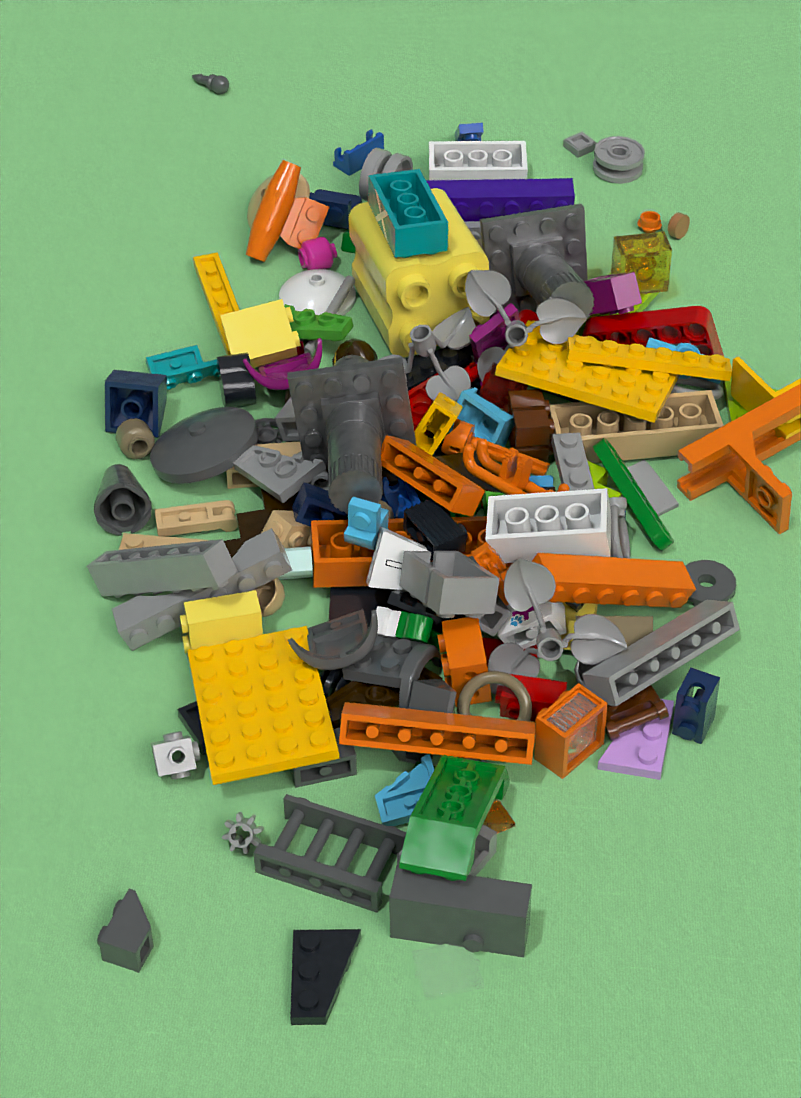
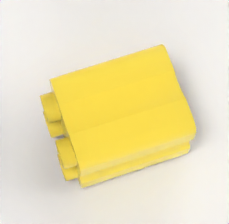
M433 188L431 191L448 221V251L436 254L412 255L408 258H395L368 202L356 205L349 214L350 238L356 248L355 258L352 263V276L355 278L354 286L393 355L409 356L410 348L408 344L412 343L410 332L414 327L422 324L428 325L433 331L443 320L466 307H469L475 326L490 320V316L484 317L472 310L465 292L468 272L471 270H489L488 257L445 191L438 188Z

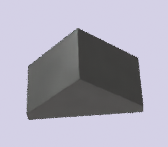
M442 679L413 681L408 709L453 713L457 692Z

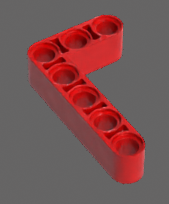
M688 306L592 317L587 320L582 336H592L597 341L612 340L618 344H640L646 347L649 337L669 344L690 343L698 348L700 354L724 356L712 314L704 306Z

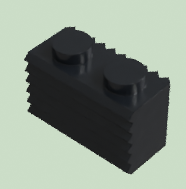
M430 498L429 500L426 499L425 502L421 501L420 504L416 503L415 506L404 510V532L406 531L413 541L422 544L431 552L430 561H433L434 551H459L461 553L465 551L466 539L468 538L466 528L463 524H457L451 518L448 509L440 506L439 503Z

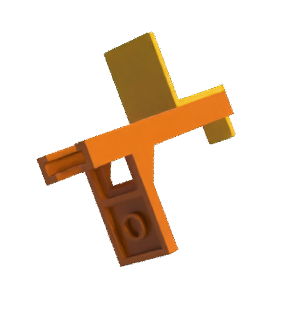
M737 356L733 359L731 396L748 413L678 450V458L688 464V471L690 473L677 480V488L692 501L727 481L780 535L789 529L792 492L789 486L782 483L773 474L771 468L764 465L762 461L801 440V378L775 392Z

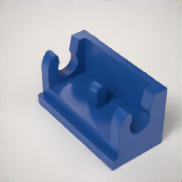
M370 129L366 132V142L361 145L358 144L352 150L344 151L343 155H341V147L336 148L333 166L349 176L362 169L372 149H384V134L378 132L373 137V130Z
M398 476V483L394 486H389L387 477H384L382 480L383 496L381 500L392 508L394 519L404 518V510L406 508L409 509L411 506H415L416 503L420 504L421 502L414 487Z

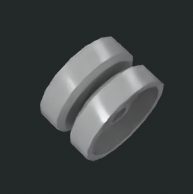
M380 148L372 149L363 164L360 174L359 194L361 199L368 201V175L413 170L411 158L399 153L392 155L388 150Z

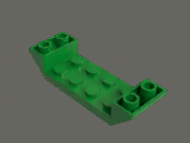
M442 755L410 815L399 868L410 870L415 874L442 876L451 881H466L474 864L475 841L493 801L496 799L503 800L509 787L510 779L506 766Z

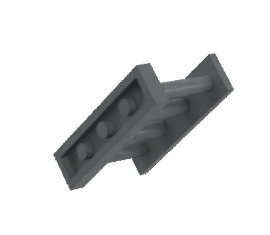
M286 794L283 800L285 819L288 821L274 846L259 843L254 851L255 873L378 912L382 904V883L378 882V879L391 853L398 855L403 849L406 832L394 826H385L310 802L302 797L297 798ZM300 824L318 829L304 856L286 852ZM330 834L348 839L335 866H329L316 861ZM361 843L378 849L365 876L347 871Z

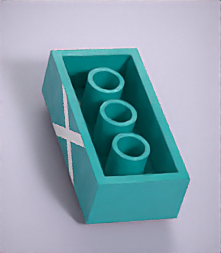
M420 169L368 175V204L395 258H408L412 255L436 254L448 251V221Z

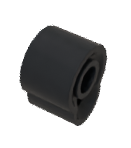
M248 352L217 357L219 384L224 407L256 404L254 379L243 362V359H247L250 363Z

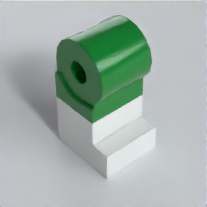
M377 606V635L428 643L434 621L432 618Z

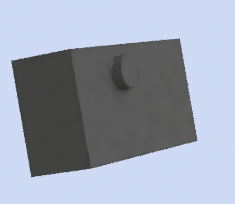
M397 865L389 896L390 938L463 948L471 952L483 951L524 958L530 926L532 884L468 875L466 881H451L437 875L415 874L410 870L400 869L399 865Z

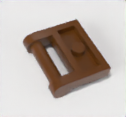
M652 685L618 706L607 705L605 732L609 739L613 740L620 737V733L657 718L659 720L669 717V713L663 700L659 698Z

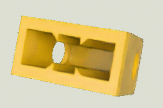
M439 392L414 431L417 447L432 456L463 407ZM429 430L434 434V437L430 438L424 432Z

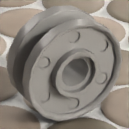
M623 136L606 137L595 145L594 173L602 180L611 183L621 184L637 180L642 175L645 150L634 139Z

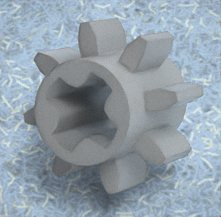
M238 812L236 814V823L232 820H227L224 823L230 830L222 836V839H229L232 844L230 847L231 852L238 847L242 848L244 854H247L250 850V843L254 846H258L261 843L256 835L262 832L264 827L256 826L254 823L255 814L248 819L243 817L242 812ZM241 826L244 831L250 832L245 840L242 835L236 834V831Z

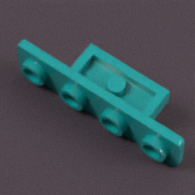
M198 345L146 357L149 373L167 375V390L175 388L181 383H197L203 378L213 375L214 377H219L217 359L203 362Z

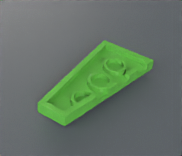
M284 305L285 308L290 307L294 322L289 324L292 331L297 330L299 339L313 341L321 338L337 342L344 340L354 327L352 317L327 312L316 315L312 309L306 308L303 311H296L294 306Z

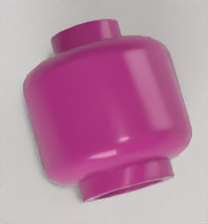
M318 237L302 243L301 248L298 249V258L303 269H330L333 266L334 258H337V251L334 243L330 244L325 237Z

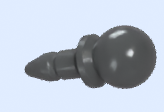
M203 74L192 75V78L197 83L206 85L208 90H213L217 94H223L229 89V81L225 76H217L215 74L209 76Z

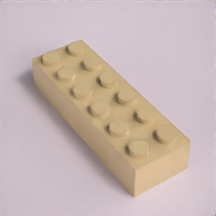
M712 390L670 394L655 423L586 402L550 405V416H548V418H553L554 434H581L587 461L592 463H602L595 453L593 446L603 438H606L623 461L678 455V450L724 426Z

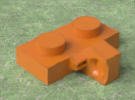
M485 542L477 549L472 550L471 553L480 566L500 578L497 595L507 606L509 603L504 594V579L507 567L495 549Z

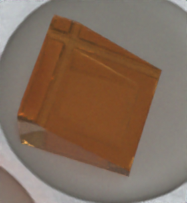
M494 800L483 825L491 828L498 834L515 827V822L500 800Z

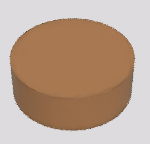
M678 212L671 217L668 224V233L671 237L681 239L685 236L690 224L688 215Z

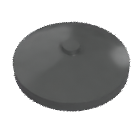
M218 407L204 410L179 421L165 431L155 442L151 450L150 461L156 474L164 481L184 484L206 480L234 466L233 462L256 444L259 434L253 416L244 409Z

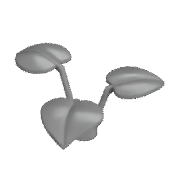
M471 270L467 274L465 292L472 310L478 315L488 317L498 309L507 325L505 336L509 344L505 350L496 346L490 347L482 352L478 359V374L489 396L505 391L516 382L496 376V366L509 348L523 345L527 341L528 333L532 332L534 328L540 326V334L544 340L552 344H561L566 342L568 337H573L587 320L586 314L574 303L561 298H551L538 305L536 312L539 321H535L527 327L522 321H510L501 306L511 296V286L507 278L503 274L492 270Z
M469 307L449 316L439 323L433 331L428 325L422 324L414 327L410 332L412 343L408 344L410 348L408 363L403 358L405 376L411 372L415 351L423 357L430 356L439 374L431 377L426 384V393L432 401L441 392L457 402L462 391L471 389V380L465 369L459 366H451L443 372L434 354L436 344L441 349L448 346L452 350H459L471 344L469 335L476 326ZM394 354L382 357L378 360L399 358L402 356Z
M520 558L516 559L506 572L504 594L509 605L516 611H526L533 606L541 630L536 638L538 649L528 647L523 650L519 644L513 642L501 644L490 654L488 671L537 677L540 670V662L531 654H535L538 658H543L547 661L557 660L562 655L563 648H566L568 642L572 640L570 648L573 656L579 662L590 665L602 663L615 654L626 650L627 644L619 628L612 621L598 614H586L577 618L574 623L575 633H569L564 639H561L560 634L556 630L547 629L538 604L546 603L553 597L556 589L554 576L543 565ZM490 684L492 694H496L497 686L501 684Z

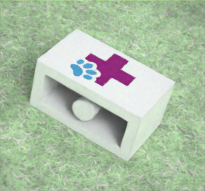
M546 602L538 604L546 628L556 630L560 635L565 634L566 619L563 603ZM507 605L511 614L498 630V637L504 644L510 642L517 643L523 649L536 645V638L541 630L533 606L526 611L520 612Z

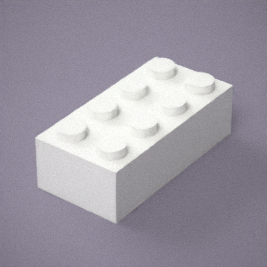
M429 141V180L527 179L526 141Z
M608 489L488 496L485 540L500 555L504 563H513L516 559L520 558L532 561L537 553L610 557L611 509Z

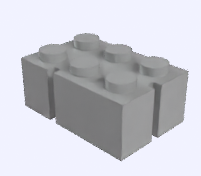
M404 551L399 586L409 592L411 597L420 600L423 606L435 611L437 616L454 618L455 614H464L471 618H481L482 614H494L500 578L459 551H434L432 566L430 565V551Z

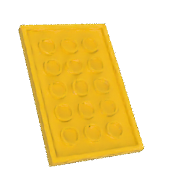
M528 320L527 323L525 324L526 327H527V326H530V325H531L532 323H534L535 321H529V320ZM537 326L532 332L528 333L527 341L523 345L509 348L496 366V376L655 423L680 376L671 373L567 360V341L561 344H552L544 340L540 334V326ZM575 334L572 338L579 337L580 335ZM582 336L587 337L590 340L597 341V339L592 336Z
M307 626L187 650L213 785L340 759L318 669L304 662L293 651L288 642V639L293 638L299 646L309 651Z

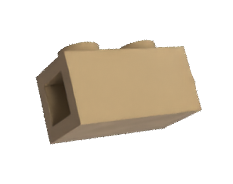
M272 511L262 533L272 528L284 548L311 546L310 526L296 522L293 511Z

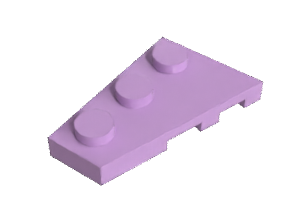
M662 699L668 710L669 717L662 720L654 719L619 734L620 737L613 739L598 761L597 769L660 780L674 701Z

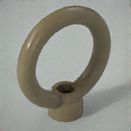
M488 671L476 675L466 683L459 695L457 714L470 715V702L474 693L479 688L487 684L504 685L511 689L518 699L520 711L517 720L532 722L530 695L525 686L508 673Z

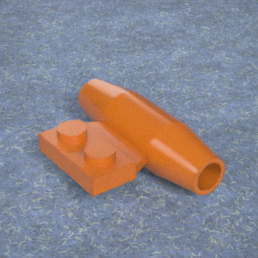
M282 160L265 189L253 220L246 250L247 256L265 262L279 237L287 245L297 249L301 248L304 241L318 238L329 206L307 197L295 198L301 167Z

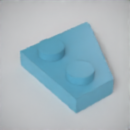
M430 754L424 755L421 758V763L409 773L404 771L396 778L392 785L386 786L375 795L382 825L397 826L409 822L410 815L434 772Z

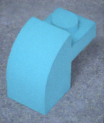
M352 497L348 504V526L344 532V541L375 550L380 528L388 529L389 510L381 508V504Z

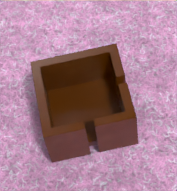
M542 389L509 391L508 413L513 415L515 423L508 438L510 448L513 447L519 453L548 463V457L553 455L550 435L554 434L553 418H548L550 416L549 400H544Z

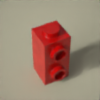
M510 674L517 678L527 689L532 702L531 721L534 722L542 709L549 708L567 690V682ZM498 685L495 703L500 704V717L517 720L520 707L516 695L508 687Z

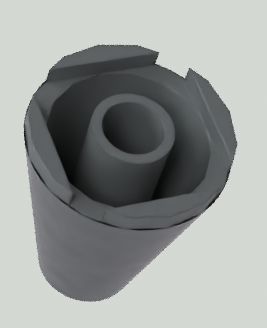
M115 464L107 468L104 473L94 503V514L97 523L107 532L115 535H122V532L129 531L135 533L143 528L151 517V500L131 470L125 465Z

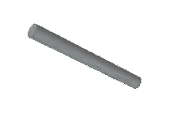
M348 275L325 312L332 314L338 312L355 283L353 276ZM317 340L307 341L304 346L305 353L313 354L317 347Z

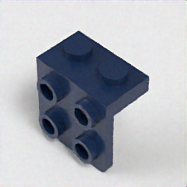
M318 189L314 193L310 192L309 199L329 206L323 225L349 229V214L356 205L362 203L360 196Z

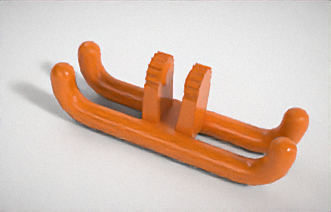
M486 439L478 440L476 453L479 462L484 468L476 464L474 460V447L471 444H467L463 448L462 459L467 471L506 495L555 492L551 489L546 490L529 480L533 459L524 455L517 467L519 451L513 447L506 451L501 465L490 458L488 454V441ZM563 483L559 485L557 492L569 491L570 488L567 484Z

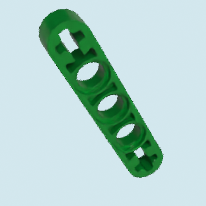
M606 438L601 439L593 446L595 453L622 495L627 499V503L651 540L661 551L665 550L674 543L672 536L615 448Z

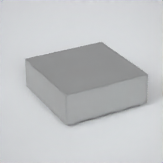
M580 132L564 139L563 147L579 158L594 151L597 142L585 133Z

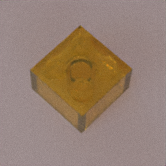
M665 231L615 236L613 239L611 274L635 272L640 294L667 292L672 248Z

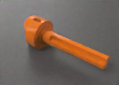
M456 419L453 430L444 437L441 452L446 455L463 453V448L467 444H471L474 447V451H476L477 442L481 438L474 437L475 425ZM488 441V454L490 458L502 463L508 448ZM518 454L519 456L517 461V467L520 459H522V457H524L525 454ZM531 457L533 464L530 474L545 476L550 464Z

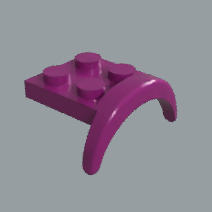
M512 303L503 308L510 321H520L518 309ZM499 310L486 323L476 326L469 335L476 364L482 352L494 346L505 349L509 344L505 336L507 325ZM479 378L478 381L481 388L487 393L481 378Z
M317 338V347L313 358L307 352L258 366L259 372L250 365L247 359H243V362L250 375L262 386L273 390L289 389L288 372L319 368L322 358V340Z

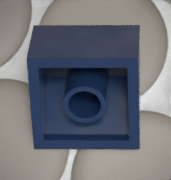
M114 369L105 380V432L116 433L121 423L128 419L137 418L143 420L149 426L153 436L158 438L167 401V375Z

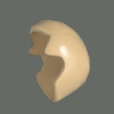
M278 578L254 589L257 592L262 617L273 615L281 608L285 598L283 584Z

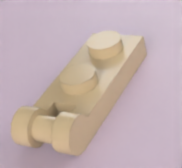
M230 500L154 509L158 536H172L218 529L232 532L238 527L237 518L234 515L235 506Z

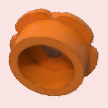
M654 211L643 212L637 222L638 227H642L645 233H654L662 227L660 215Z

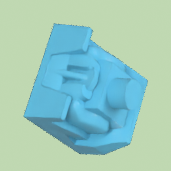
M475 387L462 391L457 403L463 408L457 419L475 425L474 437L486 439L491 443L505 447L515 426L513 415L502 411L498 406L477 395L478 389ZM453 425L451 426L447 434H449L453 430Z

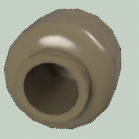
M137 418L128 419L121 423L116 431L118 446L128 458L141 459L146 457L154 446L155 438L149 426L143 420Z

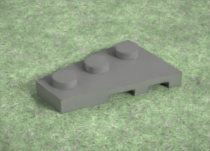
M255 445L246 450L233 462L236 471L282 503L294 496L300 490L303 482L309 483L326 469L323 460L314 459L313 461L304 460L303 456L297 454L289 457L281 455L278 450Z

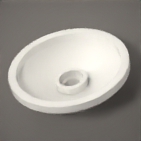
M326 269L302 271L289 278L282 285L279 291V299L283 300L284 305L294 306L296 311H303L307 308L314 310L316 315H320L327 310L346 277ZM354 285L336 313L337 315L344 316L354 306L356 301Z

